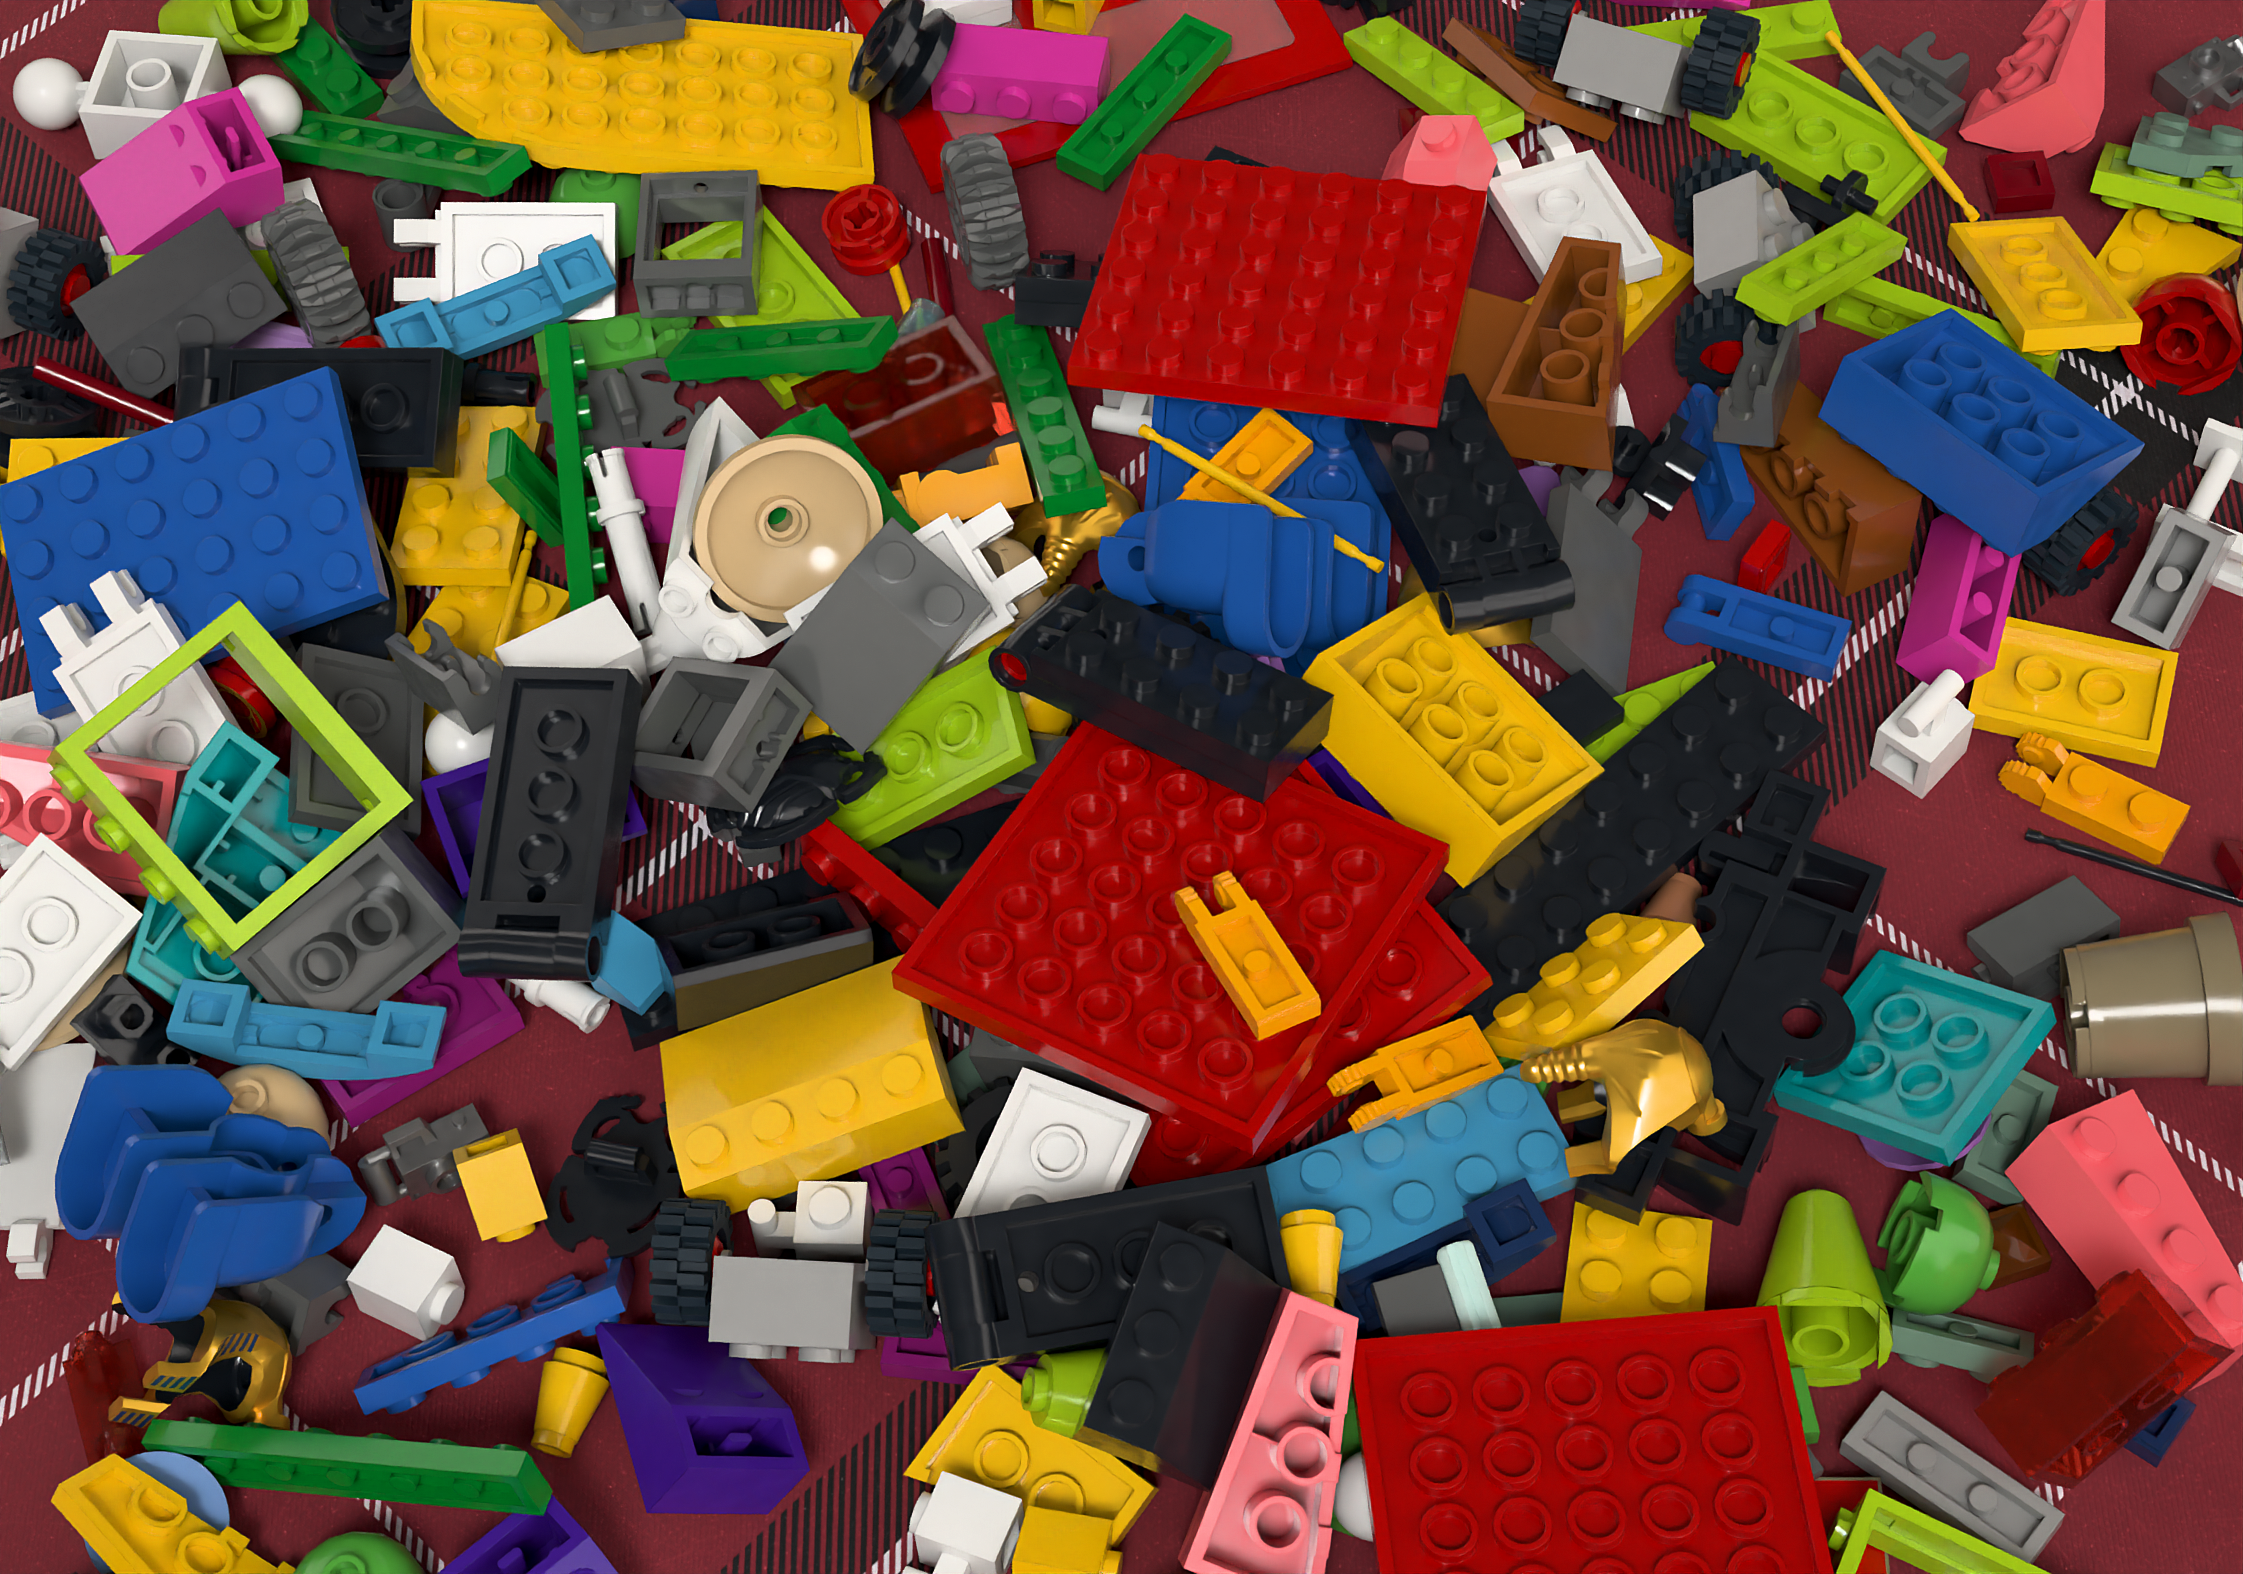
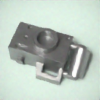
M2235 34L2224 41H2221L2216 36L2157 71L2151 96L2171 113L2181 115L2187 119L2195 114H2201L2210 105H2215L2227 112L2243 103V36L2240 37ZM2237 89L2240 91L2233 96L2229 95Z
M473 1103L430 1124L418 1117L383 1134L386 1145L361 1158L358 1162V1167L375 1204L378 1206L389 1205L408 1195L414 1201L430 1192L444 1194L462 1185L452 1150L489 1138L490 1135ZM390 1158L402 1181V1184L398 1186L386 1162Z

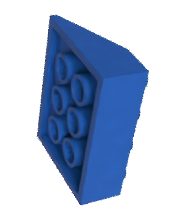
M1952 308L1845 355L1818 415L1819 418L1836 429L1840 437L1846 442L1862 448L1884 464L1891 475L1910 483L1932 499L1939 510L1948 515L1955 516L1981 535L1987 545L1995 550L2004 552L2011 558L2048 539L2141 453L2145 445L2144 442Z

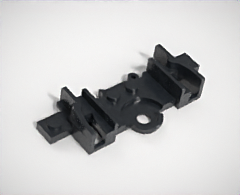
M1770 768L1743 825L1741 837L1737 838L1724 832L1713 830L1703 839L1698 850L1695 879L1701 885L1714 890L1712 894L1696 899L1693 917L1707 921L1713 929L1708 932L1698 933L1705 946L1675 972L1664 995L1661 1012L1655 1009H1646L1641 1011L1635 1018V1020L1655 1019L1677 1028L1682 1027L1703 1046L1711 1063L1714 1098L1719 1099L1724 1104L1728 1118L1726 1125L1717 1133L1708 1136L1694 1135L1687 1127L1678 1132L1675 1128L1665 1125L1632 1148L1619 1162L1613 1174H1587L1581 1176L1575 1187L1574 1201L1639 1226L1655 1188L1659 1185L1676 1198L1724 1222L1739 1226L1745 1215L1753 1178L1756 1172L1761 1173L1764 1164L1768 1162L1772 1152L1779 1116L1766 1112V1109L1775 1091L1784 1064H1791L1790 1070L1802 1071L1803 1077H1815L1836 1069L1849 1056L1856 1036L1854 1017L1844 999L1830 986L1822 983L1821 980L1824 979L1828 969L1843 975L1850 974L1855 955L1865 934L1867 921L1874 918L1879 907L1887 868L1812 841L1829 805L1830 789ZM1795 1008L1809 1009L1820 1018L1822 1029L1813 1038H1796L1785 1031L1782 1025L1783 1016ZM1598 1115L1575 1121L1573 1130L1574 1142L1580 1145L1601 1140L1606 1116ZM1684 1132L1692 1135L1722 1157L1741 1165L1740 1172L1678 1149Z

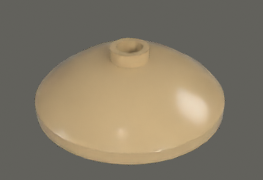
M787 434L767 437L755 441L732 454L714 471L706 482L697 501L693 516L692 543L698 566L715 582L711 587L712 590L736 611H742L746 616L761 621L787 623L783 613L834 583L855 557L882 529V507L876 488L866 471L851 455L840 447L826 440L807 435ZM780 507L787 509L786 517L782 522L778 524L768 523V517L774 509Z

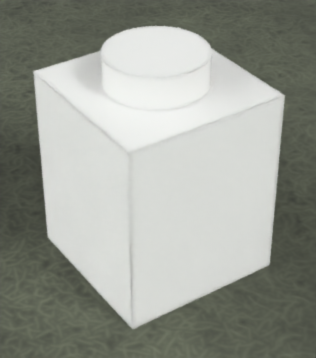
M385 1224L346 1279L360 1311L422 1341L433 1338L441 1324H449L457 1315L464 1299L465 1285L453 1256Z

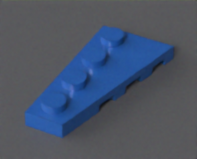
M609 1256L603 1258L608 1271L583 1283L581 1280H575L572 1273L545 1285L547 1290L530 1302L531 1307L521 1312L516 1305L509 1306L506 1303L482 1314V1317L467 1326L468 1336L461 1340H456L453 1331H446L364 1369L353 1390L364 1415L382 1408H386L388 1414L403 1412L425 1400L427 1397L425 1391L447 1382H451L453 1388L468 1386L486 1377L492 1371L490 1367L492 1364L515 1356L518 1362L530 1361L552 1350L556 1346L555 1339L579 1329L582 1336H591L596 1334L595 1327L599 1323H618L621 1320L619 1313L627 1309L636 1275L630 1258L625 1259L624 1256L610 1259Z

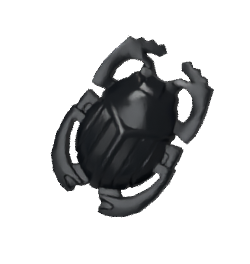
M822 734L795 744L788 749L752 814L707 807V826L712 833L719 832L722 829L737 828L741 831V836H736L735 841L736 846L740 848L765 849L776 847L797 839L820 826L826 821V818L839 810L836 802L837 799L845 805L857 800L873 788L888 772L883 761L873 751L865 752L863 755L864 762L851 761L849 758L840 756L838 750L844 752L855 751L852 746L841 737ZM858 771L863 773L856 781L847 785L854 773Z
M623 1095L619 1098L612 1096L607 1100L599 1099L580 1124L572 1141V1151L577 1155H584V1158L581 1159L577 1156L569 1155L563 1163L560 1172L556 1173L550 1184L545 1201V1211L548 1218L544 1219V1223L553 1241L565 1251L574 1253L577 1244L580 1242L586 1243L587 1239L593 1236L597 1240L603 1239L605 1244L609 1246L607 1253L610 1259L622 1256L628 1259L637 1256L651 1248L652 1235L657 1234L655 1227L656 1217L642 1229L632 1234L629 1231L635 1230L649 1221L656 1214L662 1202L666 1201V1198H680L682 1182L679 1172L669 1173L670 1167L677 1170L678 1167L674 1151H669L666 1144L665 1129L668 1127L667 1117H660L648 1124L636 1122L631 1112L627 1110L637 1109L642 1105V1101L637 1095L633 1097ZM666 1101L659 1105L662 1113L667 1115ZM620 1119L619 1124L613 1126L608 1133L598 1139L593 1138L598 1129L607 1121ZM565 1191L569 1211L575 1220L571 1223L566 1222L560 1208L562 1193Z

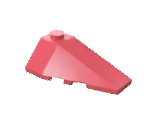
M2047 0L2022 33L2027 43L2021 46L2014 55L2004 57L1997 66L1996 71L2001 76V79L1992 91L1989 88L1980 90L1971 101L1959 129V133L1964 140L2014 153L2043 150L2046 159L2064 150L2066 153H2074L2091 142L2095 137V131L2104 109L2105 0Z
M1425 115L1418 120L1391 152L1381 180L1396 178L1406 180L1409 183L1435 186L1460 185L1472 190L1487 191L1498 159L1475 115Z
M0 740V832L27 847L42 832L113 891L148 897L149 892L138 877V874L143 869L126 850L121 854H117L101 839L93 825L99 819L81 799L77 803H72L60 792L62 787L49 774L54 768L46 761L55 747ZM86 751L85 753L165 842L185 774L192 765Z

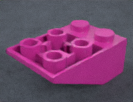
M239 87L182 103L79 177L80 185L116 255L146 254L218 207H220L235 229L261 221L263 215L273 212L275 207L285 204L282 167Z

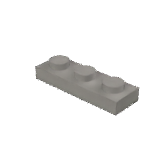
M1883 1390L1842 1440L1839 1454L1871 1476L1881 1477L1883 1484L1934 1519L2030 1564L2034 1563L2060 1528L2065 1514Z

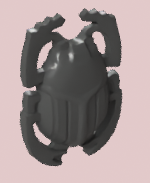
M666 358L644 359L622 366L625 374L618 373L616 368L601 371L591 370L588 371L589 380L578 381L580 395L589 394L594 423L593 430L583 431L584 445L594 444L595 452L598 453L599 457H603L602 451L611 449V446L645 448L644 445L652 442V448L680 450L686 447L692 429L705 411L706 403L698 400L694 404L695 415H693L689 408L677 404L674 400L675 393L680 386L679 381H671L664 384L660 381L642 379V376L648 374H661L671 380L664 363ZM697 380L683 381L687 388L694 389L697 384ZM549 387L539 398L535 408V418L537 423L546 422L553 427ZM686 418V425L680 432L664 437L667 430L674 426L677 421ZM554 443L548 445L546 450L550 458L557 464Z

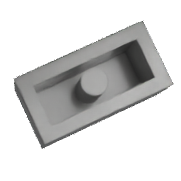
M2169 508L2111 622L2167 650L2179 648L2238 535L2182 508Z

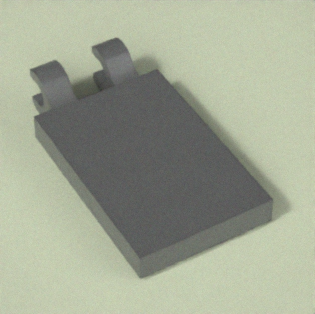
M1568 465L1564 467L1561 473V486L1550 490L1546 522L1561 547L1560 557L1557 560H1563L1572 574L1575 588V603L1570 610L1534 617L1530 640L1571 676L1584 669L1613 698L1626 693L1642 549L1632 540V536L1647 518L1649 506L1632 488L1626 491L1625 503L1620 510L1607 498L1601 500L1598 507H1596L1598 499L1612 482L1613 471L1589 469L1583 476L1573 466Z

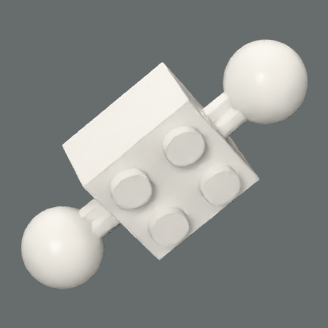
M109 30L90 82L83 81L78 71L62 60L55 58L37 59L23 67L17 75L13 86V99L20 115L28 123L40 129H63L73 124L80 117L95 159H105L182 103L231 89L232 82L217 38ZM260 74L244 80L238 86L266 138L280 133L293 135L299 129L303 115L302 102L297 91L286 80L274 75Z
M609 595L494 648L502 672L504 666L629 669L643 687L640 712L652 693L649 676L667 668L673 656L712 661L706 656L701 647L694 644L677 628L670 615L666 614L663 610L659 612L655 619L652 635L638 641ZM439 713L430 723L425 738L427 758L434 770L440 775L489 758L495 720L473 736Z

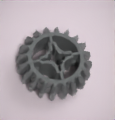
M974 132L958 136L959 139L945 142L940 154V167L945 191L944 197L949 212L948 217L951 221L953 237L956 240L963 267H965L968 280L971 281V284L978 291L987 289L995 291L1011 287L1015 283L1016 276L1030 261L1027 249L1029 244L1025 232L1026 226L1023 220L1017 186L1012 175V167L1009 166L1007 154L1003 150L1002 143L991 132L979 135Z
M305 198L297 202L289 201L275 207V211L263 215L260 231L264 238L263 242L267 248L268 256L292 312L295 314L300 328L305 333L308 343L312 345V348H337L348 340L359 336L371 335L372 325L369 320L370 316L365 307V301L359 290L358 282L353 275L350 263L344 255L332 226L329 225L325 214L321 212L319 206Z

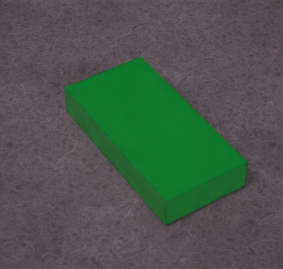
M509 427L491 432L486 481L550 548L564 544L558 479Z

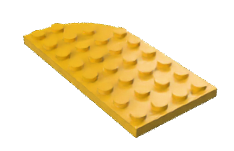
M412 0L411 62L415 76L430 101L448 119L475 138L523 145L526 148L529 159L538 162L546 168L560 169L567 167L602 171L610 174L758 170L760 184L775 185L781 188L825 189L835 192H842L852 186L873 184L875 173L869 101L859 100L851 95L848 89L850 71L863 43V34L686 18L684 38L582 53L538 5L489 0Z

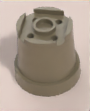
M2227 911L2186 917L2183 927L2093 943L2075 944L2070 947H2060V997L2064 998L2066 1020H2063L2073 1077H2076V1079L2200 1078L2204 1086H2243V972L2235 931Z

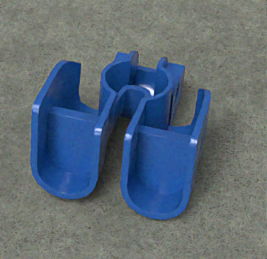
M1294 497L1275 499L1307 517L1301 518L1278 516L1269 507L1262 504L1186 499L1164 503L1156 510L1136 513L1123 522L1115 536H1101L1097 555L1099 572L1108 591L1119 598L1135 603L1137 606L1167 604L1189 611L1222 616L1227 639L1236 650L1247 655L1286 659L1294 655L1300 646L1311 650L1324 651L1366 627L1368 624L1371 606L1372 570L1360 560L1350 558L1335 549L1334 534L1357 546L1366 555L1373 556L1375 510L1369 503L1359 501Z
M188 1064L105 1065L92 1069L88 1073L59 1156L55 1174V1200L58 1214L66 1231L76 1240L120 1238L116 1254L117 1287L120 1299L127 1313L138 1323L151 1324L187 1321L193 1319L206 1309L215 1288L258 1283L279 1277L294 1269L305 1258L322 1255L340 1245L355 1230L365 1211L367 1196L355 1183L350 1168L336 1156H331L330 1148L323 1136L313 1129L288 1127L277 1120L260 1115L243 1113L226 1115L234 1098L227 1087L206 1070Z

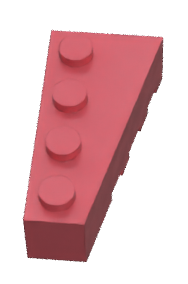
M2134 1089L2047 1125L2004 1173L2179 1396L2222 1375L2243 1355V1282Z
M1282 1287L1211 1489L1208 1492L1203 1491L1178 1555V1560L1184 1569L1197 1574H1325L1326 1561L1329 1559L1332 1535L1331 1521L1336 1483H1338L1340 1472L1341 1442L1345 1414H1347L1359 1318Z

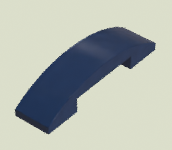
M1526 1178L1462 1206L1463 1219L1341 1274L1339 1272L1334 1306L1359 1318L1356 1340L1385 1336L1370 1285L1381 1280L1438 1264L1437 1252L1448 1244L1463 1240H1469L1473 1243L1487 1286L1489 1287L1522 1267L1556 1242L1557 1234Z

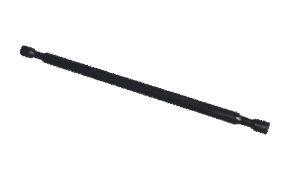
M2031 828L2027 830L2026 841L2053 846L2061 852L2243 908V900L2237 899L2232 890L2070 840L2049 837L2041 831Z

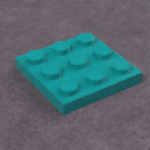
M1879 949L1842 997L1851 1010L1856 1026L1854 1045L1847 1059L1831 1072L1815 1077H1803L1802 1071L1790 1070V1064L1779 1078L1774 1096L1780 1107L1950 1167L2056 1024L2057 1020L2052 1003ZM1822 1024L1811 1038L1815 1037L1820 1033L1822 1029Z

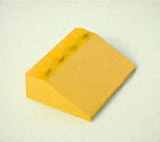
M1427 592L1422 593L1319 653L1301 677L1307 683L1334 695L1328 734L1320 743L1342 764L1348 774L1358 781L1391 814L1395 822L1450 845L1449 862L1444 871L1450 874L1463 889L1484 875L1605 771L1467 632L1452 636L1445 632L1438 612Z
M905 954L660 1042L668 1130L683 1190L688 1198L726 1201V1206L730 1208L731 1215L748 1209L755 1200L767 1199L770 1201L798 1191L799 1181H826L935 1142L952 1134L965 1131L928 1004L893 988L891 972Z

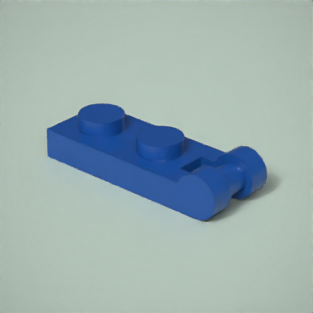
M1694 574L1685 577L1677 595L1680 606L1671 610L1664 625V633L1669 639L1681 645H1694L1699 642L1831 683L1848 641L1852 621L1706 576ZM1712 609L1721 613L1719 617L1704 612Z

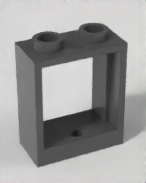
M758 170L641 173L633 282L641 318L758 315L764 216ZM703 183L706 184V186H698L696 184ZM743 221L741 258L660 260L663 223Z
M673 656L640 712L630 779L651 798L752 814L813 705L776 669ZM713 701L736 704L703 761L680 758ZM676 733H677V739H676V741L673 743L672 740L674 739V737H675V735H676ZM760 742L762 745L761 753L758 755L756 752L757 744Z

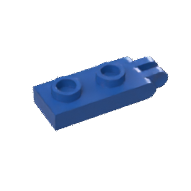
M1696 383L1688 392L1687 399L1682 401L1676 411L1678 416L1689 422L1680 439L1708 456L1691 484L1706 538L1729 541L1744 518L1750 514L1755 504L1754 488L1748 481L1740 455V445L1713 442V430L1718 419L1717 408L1720 397L1714 395L1707 385Z

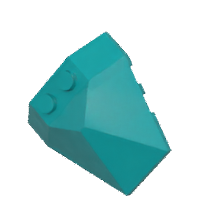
M225 720L185 774L164 843L237 924L345 832L288 822L289 778L274 768L280 758ZM150 893L148 894L142 913L143 917L136 932L125 973L173 1006L175 1005L183 979L249 986L252 1002L269 1004L229 957L223 961L215 951L209 955L197 940L193 943L183 928V925L188 920L171 901L163 905Z

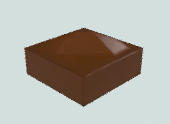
M2022 1202L1988 1213L1994 1232L1993 1249L1999 1251L2000 1263L1992 1284L1988 1289L1984 1290L1985 1292L2049 1272L2053 1260Z

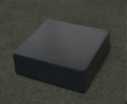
M1584 669L1536 699L1583 748H1586L1623 723L1625 709Z

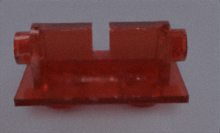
M89 1330L79 1334L75 1338L76 1346L71 1351V1359L63 1361L62 1364L89 1467L113 1453L125 1460L134 1455L148 1452L141 1442L150 1423L146 1427L140 1428L128 1423L109 1421V1406L119 1396L140 1399L145 1397L131 1340L126 1339L113 1344L111 1340L104 1338L103 1333L99 1330Z

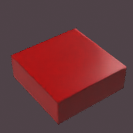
M1774 519L1770 520L1741 559L1737 586L1766 595L1786 568L1792 535L1790 527Z

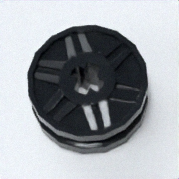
M331 0L330 13L336 29L338 44L368 76L375 79H394L402 72L411 56L409 50L412 0Z
M891 0L869 30L850 71L849 93L861 101H869L881 91L879 99L880 111L892 119H901L922 99L944 63L954 38L956 27L954 15L942 8H937L923 17L924 0Z
M15 366L0 369V466L6 469L9 467L11 439L99 438L96 420L100 415L101 405L33 378L32 373L35 366Z

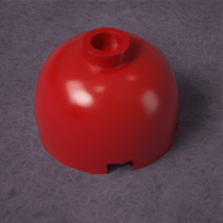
M2179 272L2157 278L2140 290L2131 304V307L2143 322L2140 344L2120 346V351L2130 371L2144 384L2156 389V380L2182 386L2176 394L2188 396L2213 390L2230 378L2243 352V331L2239 320L2237 298L2220 281L2202 273Z

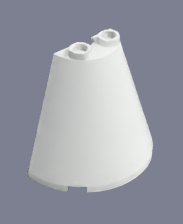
M720 396L708 406L698 419L686 445L663 587L659 591L658 601L662 610L670 615L677 628L694 644L701 647L708 658L716 662L732 663L736 658L758 655L792 636L794 632L788 623L761 621L746 616L742 611H736L712 590L711 587L715 582L698 566L692 543L693 516L697 501L706 482L714 471L732 454L760 440Z

